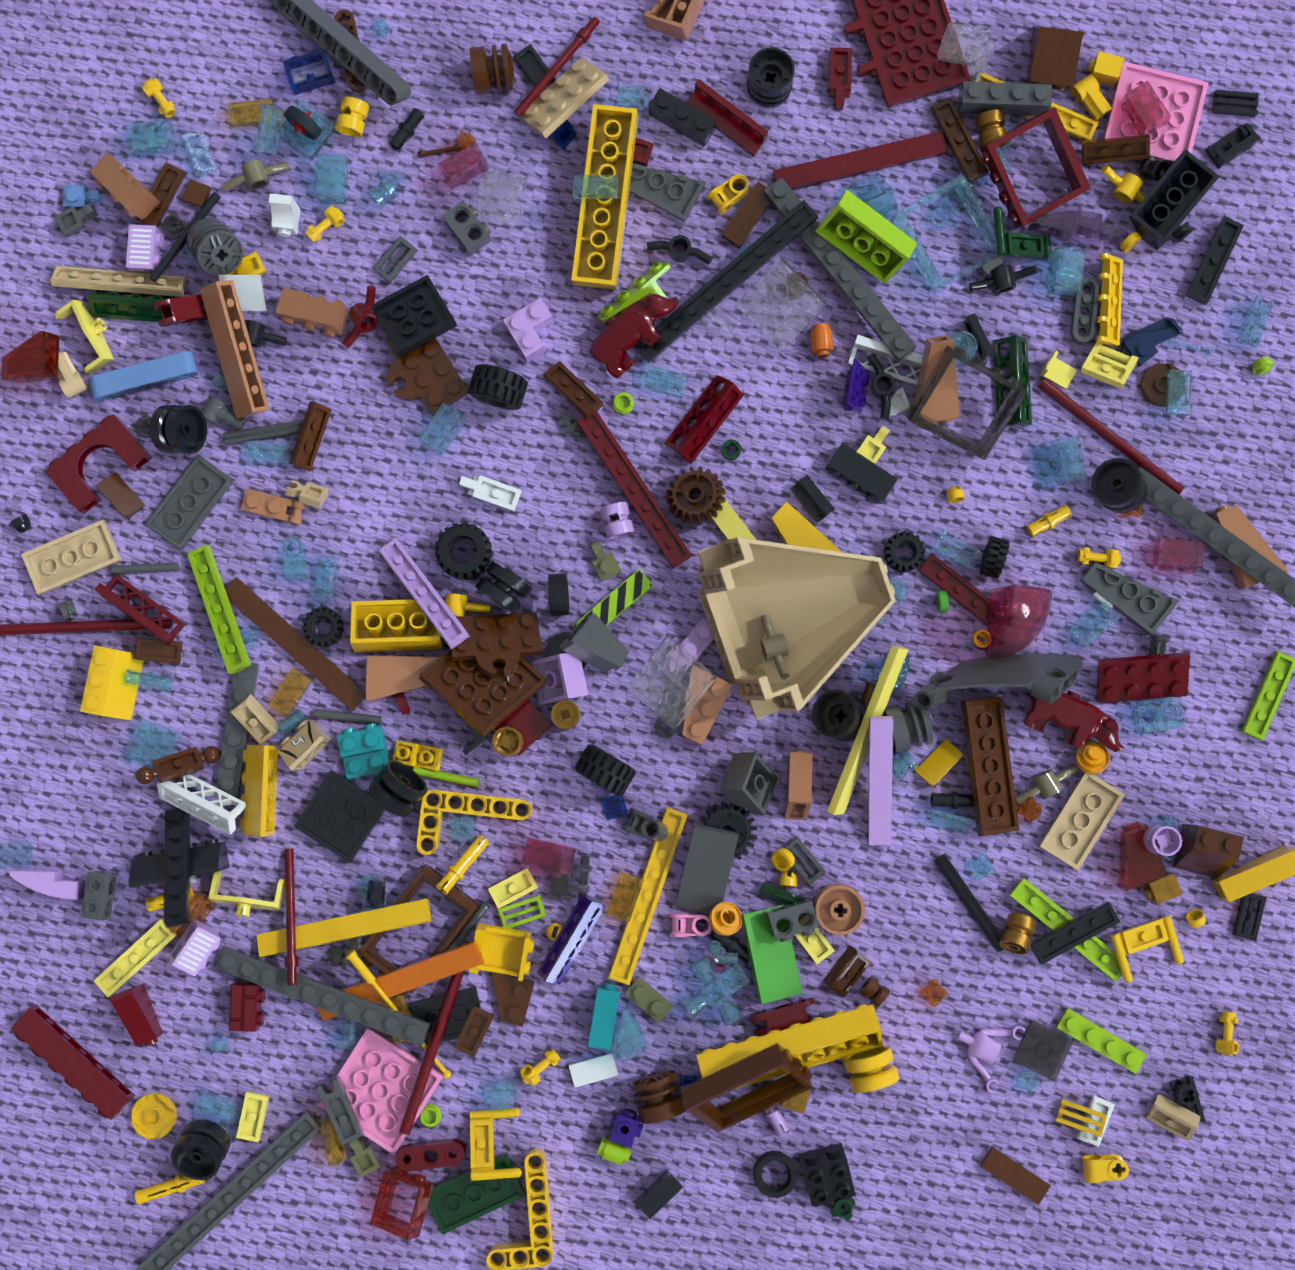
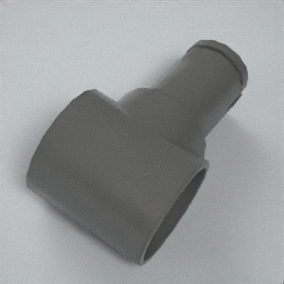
M209 395L201 410L205 419L211 420L215 424L218 422L225 423L237 430H242L246 419H236L235 413L229 411L226 403Z

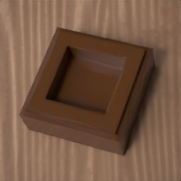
M189 179L182 200L202 208L209 197L211 187Z

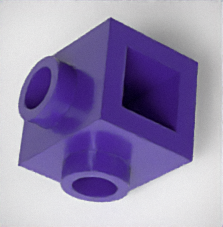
M625 1108L624 1110L620 1109L617 1116L613 1115L609 1128L613 1129L610 1141L632 1148L635 1137L640 1138L643 1124H640L639 1115H637L636 1111Z

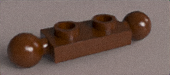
M207 746L199 754L197 747L152 760L154 768H139L136 772V780L140 784L146 785L151 783L154 777H158L159 782L163 783L204 770L203 762L205 761L210 764L217 762L220 758V751L215 746Z

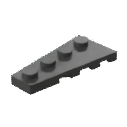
M633 163L629 192L686 222L706 185V181H697L686 176H677L666 173V171H657Z
M1096 562L1092 564L1080 580L1092 591L1105 598L1115 609L1150 636L1156 632L1180 601L1173 597H1168L1156 589L1146 587L1134 579L1131 580L1124 577L1122 574Z

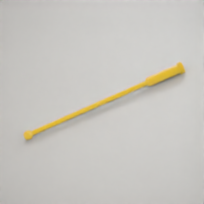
M350 951L345 958L353 964L365 981L376 989L391 1009L399 1011L375 982L376 978L357 956L356 951ZM423 1043V1045H422L421 1047H422V1048L425 1050V1052H426L427 1045H426L425 1043ZM435 1058L434 1063L442 1071L443 1078H450L451 1072L446 1070L439 1060Z

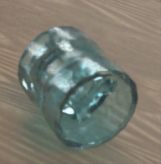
M383 178L376 188L372 187L368 191L371 198L381 209L387 205L388 200L398 196V193L386 178Z
M908 750L901 752L900 758H893L892 771L899 780L906 776L908 770L914 771L919 768Z

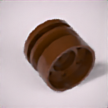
M507 43L501 44L502 54L499 55L496 45H492L491 56H487L484 46L469 48L476 95L491 93V83L494 82L499 92H502V81H506L507 91L513 90L514 67Z
M675 1070L649 1073L630 1084L632 1091H638L633 1095L634 1099L645 1100L644 1103L637 1107L642 1124L665 1121L679 1116L686 1111L682 1094L671 1093L680 1087V1083L674 1081L678 1078Z

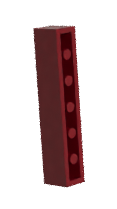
M39 1006L30 1007L11 1028L18 1040L26 1042L37 1057L43 1058L48 1062V1067L52 1071L59 1072L65 1078L64 1081L68 1086L76 1088L82 1093L81 1097L86 1102L94 1104L102 1117L112 1120L135 1097L133 1092Z

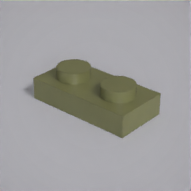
M640 976L625 992L628 998L658 1023L662 1021L673 1007L671 1002Z

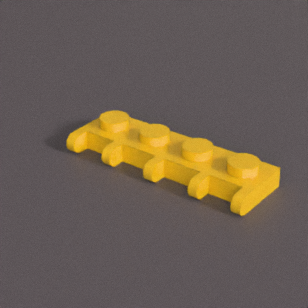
M1101 253L1099 259L1103 261V265L1101 267L1102 273H1099V279L1102 280V286L1100 289L1101 295H1098V301H1101L1100 316L1097 317V322L1100 323L1099 336L1096 337V342L1116 347L1120 346L1123 260L1107 253Z

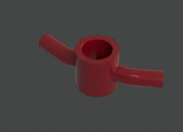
M367 286L365 304L357 303L349 310V318L355 326L342 342L347 348L356 341L361 332H371L377 326V317L371 311L375 302V286Z

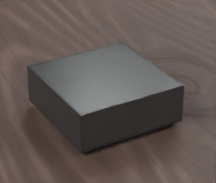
M997 256L976 270L980 276H983L1001 265L1004 260L1001 256Z

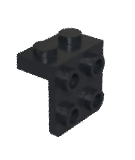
M842 1143L831 1144L824 1148L798 1154L810 1202L813 1207L836 1202L840 1199L851 1198L855 1195Z

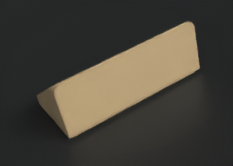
M252 694L231 710L233 716L260 745L277 733L280 728L278 723Z
M1160 1094L1156 1097L1146 1116V1119L1186 1141L1190 1140L1200 1122L1199 1115Z

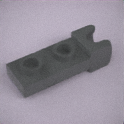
M337 1076L332 1081L333 1091L328 1090L326 1085L322 1083L317 1086V1092L321 1102L324 1103L341 1145H344L363 1136L364 1132L348 1098L340 1076Z

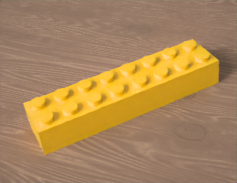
M593 104L571 279L574 286L617 290L639 117L638 111L635 108Z
M873 1004L869 1006L859 1005L854 1010L848 1012L838 1011L833 1016L827 1018L818 1017L811 1020L810 1023L803 1025L797 1023L791 1025L789 1029L782 1031L772 1030L767 1035L761 1037L751 1036L743 1042L727 1043L722 1048L715 1050L706 1049L696 1056L702 1078H705L778 1043L784 1049H788L794 1058L797 1057L801 1064L810 1068L883 1047L882 1031ZM780 1067L738 1088L789 1073Z

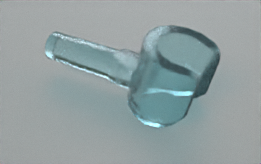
M380 171L377 172V177L388 179L392 184L401 189L405 188L404 185L400 184V181L404 178L408 180V177L395 172L392 175Z

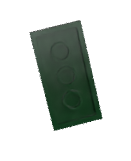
M507 1152L494 1157V1170L514 1168ZM471 1169L423 1192L442 1235L522 1198L526 1194L519 1177L471 1181Z

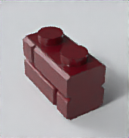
M236 982L231 984L229 1031L256 1032L260 1029V1026H263L264 1012H261V1003L265 1001V989H262V986L255 983Z

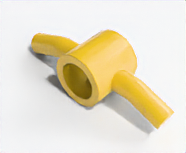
M1108 165L1102 167L1101 172L1116 185L1112 192L1116 199L1125 204H1131L1134 199L1141 203L1146 195L1139 191L1143 181L1138 176L1132 173H1124L1121 178Z
M447 593L444 602L455 617L466 616V611L490 613V605L468 603L467 595Z

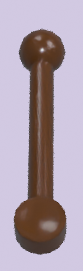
M457 143L455 146L429 151L421 150L417 153L418 157L421 158L449 151L460 152L463 147L460 143Z

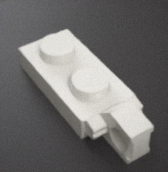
M475 475L473 480L462 476L459 483L461 487L469 489L468 494L474 498L515 512L522 493L520 489L481 475Z

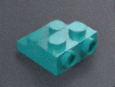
M377 723L364 725V730L355 731V728L342 730V735H337L340 755L343 757L347 779L380 773L384 765L390 761L384 728L377 727Z

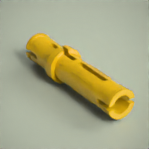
M478 835L458 861L448 868L447 874L436 885L439 891L443 888L442 893L447 895L456 882L464 878L463 874L489 845V841L486 838L482 840L483 836Z
M179 1174L174 1179L136 1190L135 1199L137 1204L141 1205L176 1192L183 1193L188 1188L204 1184L205 1180H193L183 1174Z

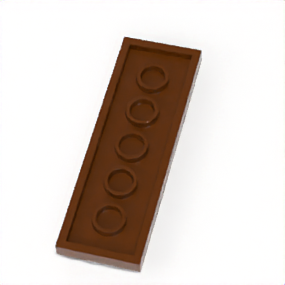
M1002 697L960 701L978 836L1018 831L1019 822Z

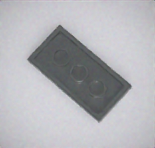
M198 454L145 525L182 551L234 480Z
M694 823L675 907L709 914L714 906L723 902L739 833Z

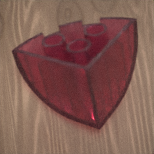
M1018 584L990 590L986 656H1009L1028 647L1038 637L1046 623L1051 609L1053 591L1046 588Z

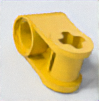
M736 174L722 185L714 188L707 195L708 200H712L718 208L719 215L727 212L747 195L748 180L744 175ZM740 183L744 186V189L736 191L733 189V186Z
M1117 1154L1082 1156L1085 1182L1124 1180L1129 1174L1128 1165ZM1118 1163L1120 1166L1117 1167V1171H1114L1112 1168H1116Z

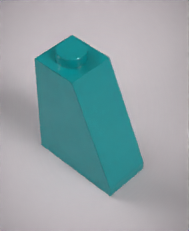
M603 983V986H598L588 1047L611 1050L620 989H617L615 984Z

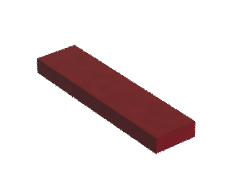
M933 553L929 555L917 570L942 591L946 590L947 595L986 626L989 625L1001 610L997 604Z

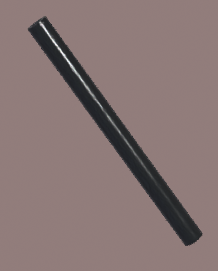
M212 193L150 274L149 278L152 281L157 282L186 244L187 235L191 227L199 220L205 219L221 197L217 193Z

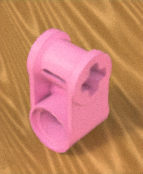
M669 913V917L672 918L670 937L705 936L712 929L709 924V916L706 914ZM705 919L709 927L703 931L699 930L696 927L697 920ZM679 920L681 922V930L679 929Z

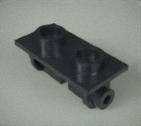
M808 475L790 488L817 523L835 510Z

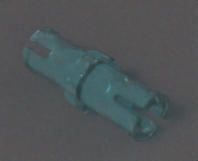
M127 669L124 683L145 686V689L156 688L170 692L173 678L153 675V672L142 673Z

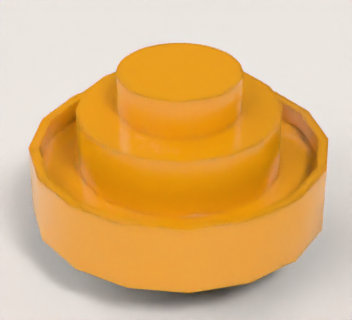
M1094 741L1086 742L1084 748H1078L1075 755V761L1079 769L1088 774L1103 772L1110 760L1107 749Z
M721 902L714 906L709 913V924L718 935L730 936L736 933L742 925V914L733 903Z

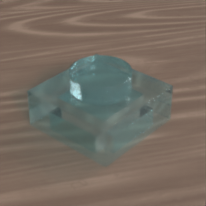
M474 816L450 818L452 840L475 839Z

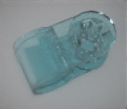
M291 537L286 539L282 546L284 580L308 579L309 573L306 572L308 563L305 544L297 538ZM293 543L299 546V549L295 550V554L289 550L290 547H293Z

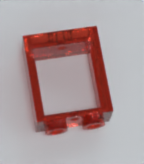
M398 1166L384 1170L370 1225L405 1240L419 1237L434 1183L426 1180V1176L422 1174H411L401 1170ZM397 1180L419 1188L410 1222L388 1214Z

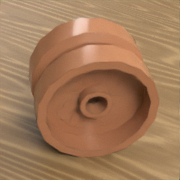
M840 883L829 884L820 889L814 898L813 907L818 924L831 934H850L857 930L863 922L865 915L864 901L859 893L848 885ZM838 904L842 906L840 912L834 911V907H838Z

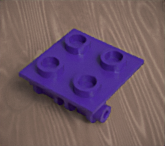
M853 359V365L847 371V383H845V386L849 387V389L844 390L846 394L843 396L842 406H844L843 410L845 411L855 409L858 413H861L862 407L866 405V394L864 393L865 387L869 384L870 375L868 370L856 359Z

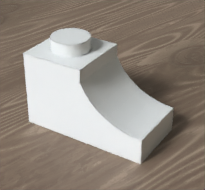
M270 194L271 227L277 235L282 237H290L291 234L297 235L301 209L292 196Z

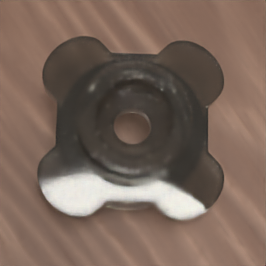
M170 213L161 224L162 230L169 232L173 239H177L180 236V232L188 226L187 222L181 220L177 213Z

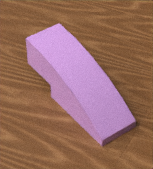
M10 871V876L13 879L39 893L62 899L77 900L83 898L84 880H62V871Z

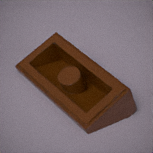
M117 473L112 474L96 485L121 515L128 520L145 506Z
M849 945L823 979V982L842 997H845L871 961Z

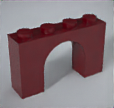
M114 414L102 419L101 425L95 430L85 433L83 439L78 444L68 447L66 453L61 458L51 461L49 467L45 470L77 511L84 514L101 501V498L87 483L83 474L84 462L90 453L99 448H112L126 465L135 472L153 458L123 421Z

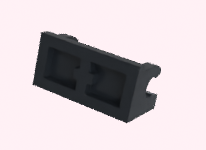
M1245 123L1207 147L1205 151L1217 168L1220 169L1253 147L1261 138L1250 124Z

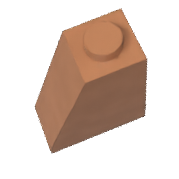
M802 750L790 752L784 819L807 821L812 800L813 753H807Z

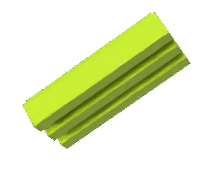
M540 894L497 909L502 926L506 928H513L547 916ZM534 901L538 903V905L504 916V911ZM540 909L541 913L510 924L506 922L508 919Z

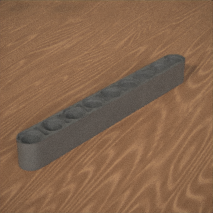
M268 0L385 103L395 105L410 98L411 88L409 84L314 1Z

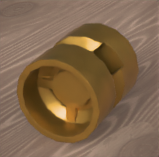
M1003 110L985 111L975 118L977 130L981 131L978 136L980 146L1007 132V129L1003 127L1006 124ZM1006 142V143L1000 145V146L997 147V148H1000V147L1006 145L1008 142Z
M569 700L557 702L551 711L553 723L562 729L575 727L581 718V711L578 705Z
M511 727L498 729L492 738L493 748L498 754L503 756L516 755L520 752L524 743L521 733Z
M1008 914L1005 924L1006 930L1003 931L1000 946L1014 954H1028L1031 945L1030 937L1034 935L1037 922L1025 914Z

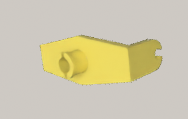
M72 300L55 312L54 316L56 320L58 318L62 320L75 312L84 334L99 355V358L84 368L85 373L90 375L114 360L102 333L107 330V326L104 325L105 322L101 318L93 319L83 301Z
M214 872L208 897L211 902L237 906L235 915L239 917L244 915L245 918H249L251 908L281 910L285 889L284 879H279L274 902L218 895L221 872Z

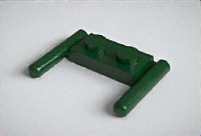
M994 208L998 256L1005 255L1007 257L1034 259L1052 258L1048 213L1039 217L1041 235L1005 233L1002 208Z

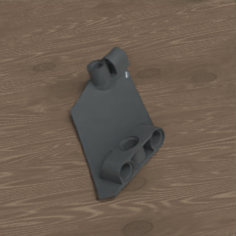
M1037 653L998 655L968 660L953 667L943 675H932L929 684L914 695V704L920 710L925 711L935 704L945 703L949 690L974 687H1024L1032 690L1031 696L1052 704L1072 686L1078 670L1083 666V662L1074 655Z

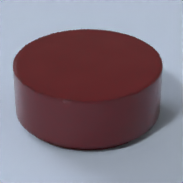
M404 693L395 694L402 715L410 713L411 710Z

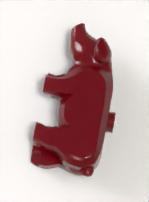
M650 293L625 308L617 317L615 315L611 316L605 322L607 327L593 341L589 350L590 354L596 360L606 365L608 372L618 379L636 363L628 355V349L634 347L640 340L650 347L659 340L661 335L657 333L654 327L656 318L666 316L678 307L677 296L666 298L656 293Z
M1068 690L1067 694L1063 693L1052 704L1031 696L1032 708L1024 717L1025 726L1044 733L1046 723L1051 720L1056 725L1066 728L1064 742L1080 749L1084 748L1085 742L1091 736H1095L1100 744L1113 752H1118L1124 748L1119 742V725L1116 720L1096 706L1080 700L1081 695Z

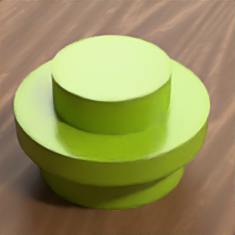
M1268 356L1255 360L1252 363L1253 374L1263 376L1272 371L1271 368L1275 365L1274 361L1270 360Z
M625 392L618 393L612 401L613 409L622 415L630 413L634 408L633 397Z
M426 1104L419 1115L420 1122L426 1127L438 1125L442 1118V1112L435 1104Z

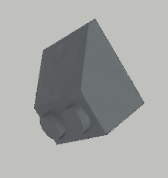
M756 752L734 753L720 791L732 804L759 815H765L778 777Z

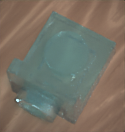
M347 1018L343 1020L341 1034H344V1037L334 1036L330 1044H335L336 1048L349 1049L350 1046H353L357 1042L358 1022Z

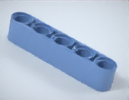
M185 351L94 375L88 378L93 400L101 402L104 401V398L109 400L124 396L126 392L131 394L146 390V387L153 388L168 384V381L172 383L187 379L190 375L194 377L198 375L193 352Z

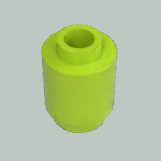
M602 1137L596 1155L619 1166H622L623 1162L628 1163L632 1150L628 1149L627 1146L610 1141L611 1137H608V1139Z

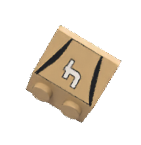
M314 720L303 721L296 728L298 732L293 737L288 736L280 744L282 748L278 753L291 771H301L332 740Z

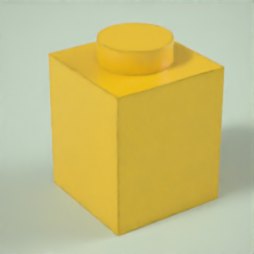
M1099 51L1095 58L1090 59L1087 71L1098 82L1114 86L1120 77L1124 57Z

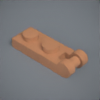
M246 488L241 510L301 525L302 518L300 517L302 510H305L306 504ZM289 507L294 508L292 515H287Z

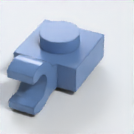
M64 185L63 207L65 209L72 206L76 209H81L87 203H103V194H99L98 190H88V187L85 185Z

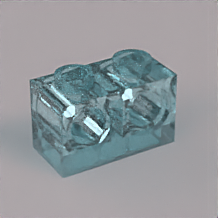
M1173 697L1159 699L1160 703L1151 704V700L1137 702L1138 706L1131 707L1135 734L1185 727L1181 700L1173 701ZM1167 707L1173 713L1170 719H1167L1164 714ZM1145 710L1150 713L1151 718L1149 722H1145L1142 718Z

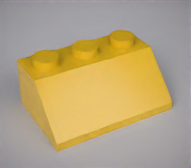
M94 646L80 712L132 720L144 660H135V653Z

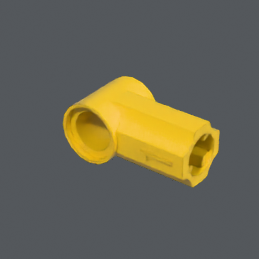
M1089 74L1074 84L1073 87H1070V93L1072 96L1075 95L1077 98L1076 102L1082 103L1091 117L1098 121L1107 115L1112 108L1099 91L1100 86L1096 78Z

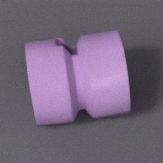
M618 502L600 508L602 521L607 523L604 526L607 539H616L635 533L632 520L628 519L630 512L627 502ZM619 516L620 520L614 521V517Z
M1151 826L1146 830L1143 838L1144 845L1148 851L1164 856L1174 855L1182 845V838L1178 830L1169 826Z

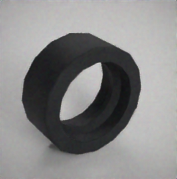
M549 574L548 594L551 616L569 615L567 574Z
M780 1151L765 1152L754 1164L753 1176L755 1184L761 1193L768 1197L780 1198L793 1190L797 1180V1172L794 1162L788 1155ZM780 1161L787 1167L788 1179L781 1187L773 1188L764 1183L761 1176L762 1169L768 1162Z

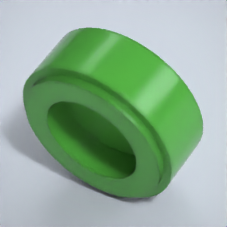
M946 590L936 592V606L939 613H947L949 611Z

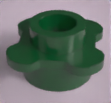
M851 1197L834 1202L833 1207L830 1209L831 1215L850 1220L855 1200Z

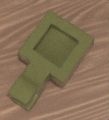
M599 541L591 544V548L597 557V560L593 561L592 564L602 582L622 572L612 552L605 555Z
M361 1137L349 1142L354 1151V1154L350 1156V1160L360 1178L381 1167L371 1145L364 1147Z

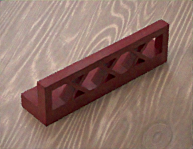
M698 79L695 83V91L687 99L686 103L715 119L717 130L754 157L767 141L768 131Z
M716 375L664 444L677 452L685 461L692 464L744 394L733 382ZM720 383L724 385L720 391L715 392ZM710 402L706 409L701 410L705 403ZM696 419L695 424L691 427H688L689 423L692 420ZM682 436H683V439H682V441L679 443V445H678V446L674 445V443L676 442V440H677L679 437H682Z
M117 574L106 587L99 583L94 589L101 597L168 646L185 626L181 620ZM120 582L124 585L125 594L116 595L112 592V589ZM141 597L142 606H131L129 598ZM156 608L158 610V618L149 619L146 615V610ZM173 621L177 625L169 634L163 629V622Z

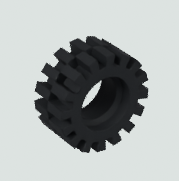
M902 531L901 533L894 534L886 542L884 548V559L887 560V565L891 566L893 570H898L902 573L916 569L925 558L924 553L926 549L923 547V540L920 541V537L913 535V532L907 533ZM908 544L912 548L913 555L909 560L898 558L896 554L898 545Z
M990 536L985 546L979 574L995 579L1000 577L1009 551L1010 542L1008 540Z
M313 608L302 621L304 623L301 626L304 631L303 636L307 638L309 643L322 648L331 647V645L338 643L337 641L342 638L344 622L341 616L330 608ZM320 619H327L331 623V631L325 636H320L315 631V625Z

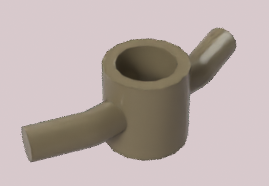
M261 160L248 161L241 166L243 174L223 183V188L225 191H229L247 183L250 190L260 189L269 184L268 175L288 171L287 162H282L264 167Z
M762 615L761 619L767 637L760 640L763 656L766 661L774 659L781 679H787L789 673L782 658L789 655L786 639L783 634L775 635L770 615Z
M1072 764L1056 775L1052 769L1039 774L1032 779L1035 786L1015 796L1018 804H1021L1038 794L1044 800L1063 790L1060 782L1078 772V768Z

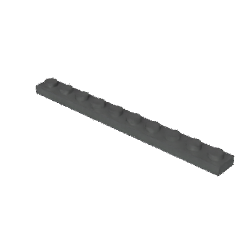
M782 177L764 190V194L782 217L801 202ZM815 221L798 237L894 358L900 361L915 350L916 345L843 253L815 232L819 225Z
M1142 467L1139 468L1148 485L1145 499L1295 608V579Z
M222 947L215 969L418 1046L423 1045L430 1023L298 973L297 985L288 986L287 969L229 947Z
M306 1111L136 1269L169 1270L320 1131L323 1126L309 1111Z

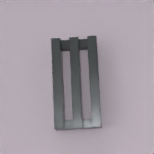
M400 236L373 267V270L391 284L418 250ZM403 243L405 246L392 259L389 265L382 271V266ZM408 249H410V251L406 254V256L401 260V262L396 266V268H395V269L391 272V274L388 276L387 274L389 273V271H390V270L394 267V265L400 260V258L405 254V252H406Z
M798 836L784 847L787 850L791 849L812 875L808 879L796 862L794 863V869L808 886L826 872ZM796 843L817 867L819 872L815 873L794 847Z

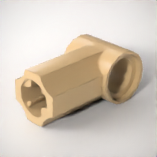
M59 352L49 359L59 378L58 383L68 399L88 389L82 375L76 370L67 352Z

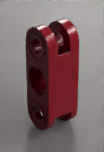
M201 294L165 299L153 304L154 309L161 310L163 319L158 321L160 327L208 320L206 310L201 309V305H204Z
M806 998L750 1014V1023L765 1020L767 1025L753 1030L754 1036L761 1037L767 1035L772 1030L782 1031L789 1029L793 1024L800 1023L803 1025L818 1018L819 1015L807 1016L805 1007L815 1003L814 998Z
M458 1138L408 1143L401 1147L396 1156V1163L403 1171L455 1166L463 1160L466 1146ZM434 1150L437 1154V1158H428L426 1156V1151ZM451 1150H455L457 1154H453Z

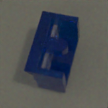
M324 49L313 50L308 54L293 56L283 61L288 82L294 95L336 83L329 58Z

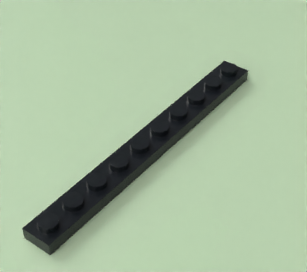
M805 200L800 202L658 324L655 329L661 337L652 347L640 340L635 345L649 363L652 362L818 219V215Z

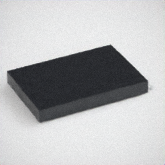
M476 986L458 990L441 1042L459 1038L474 1005L481 1008ZM445 994L410 1002L413 1017L430 1023L424 1040L426 1045L429 1043Z

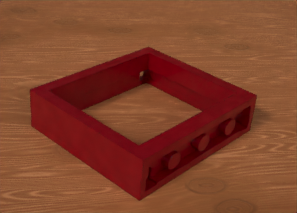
M1056 107L1039 113L979 147L983 156L982 161L989 168V177L992 183L997 186L999 199L1006 206L1008 219L1012 220L1015 227L1025 226L1091 189ZM1043 122L1073 190L1025 215L996 148Z

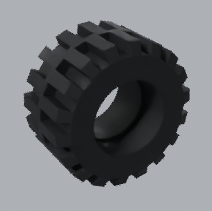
M478 364L475 366L467 392L475 399L486 404L507 410H519L528 387V381L510 370L489 364Z
M462 522V524L454 523L450 528L447 526L444 529L445 532L439 534V540L435 543L437 563L448 575L458 580H471L470 578L479 577V574L484 573L486 567L491 564L490 559L493 557L489 538L474 524L470 525L467 522ZM461 539L473 541L477 548L473 560L466 564L455 562L451 556L453 545Z
M593 744L586 746L574 767L579 774L617 796L624 795L636 774L634 768Z

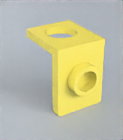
M1056 350L1050 356L1040 375L1066 389L1077 370L1057 359L1056 357L1059 352Z

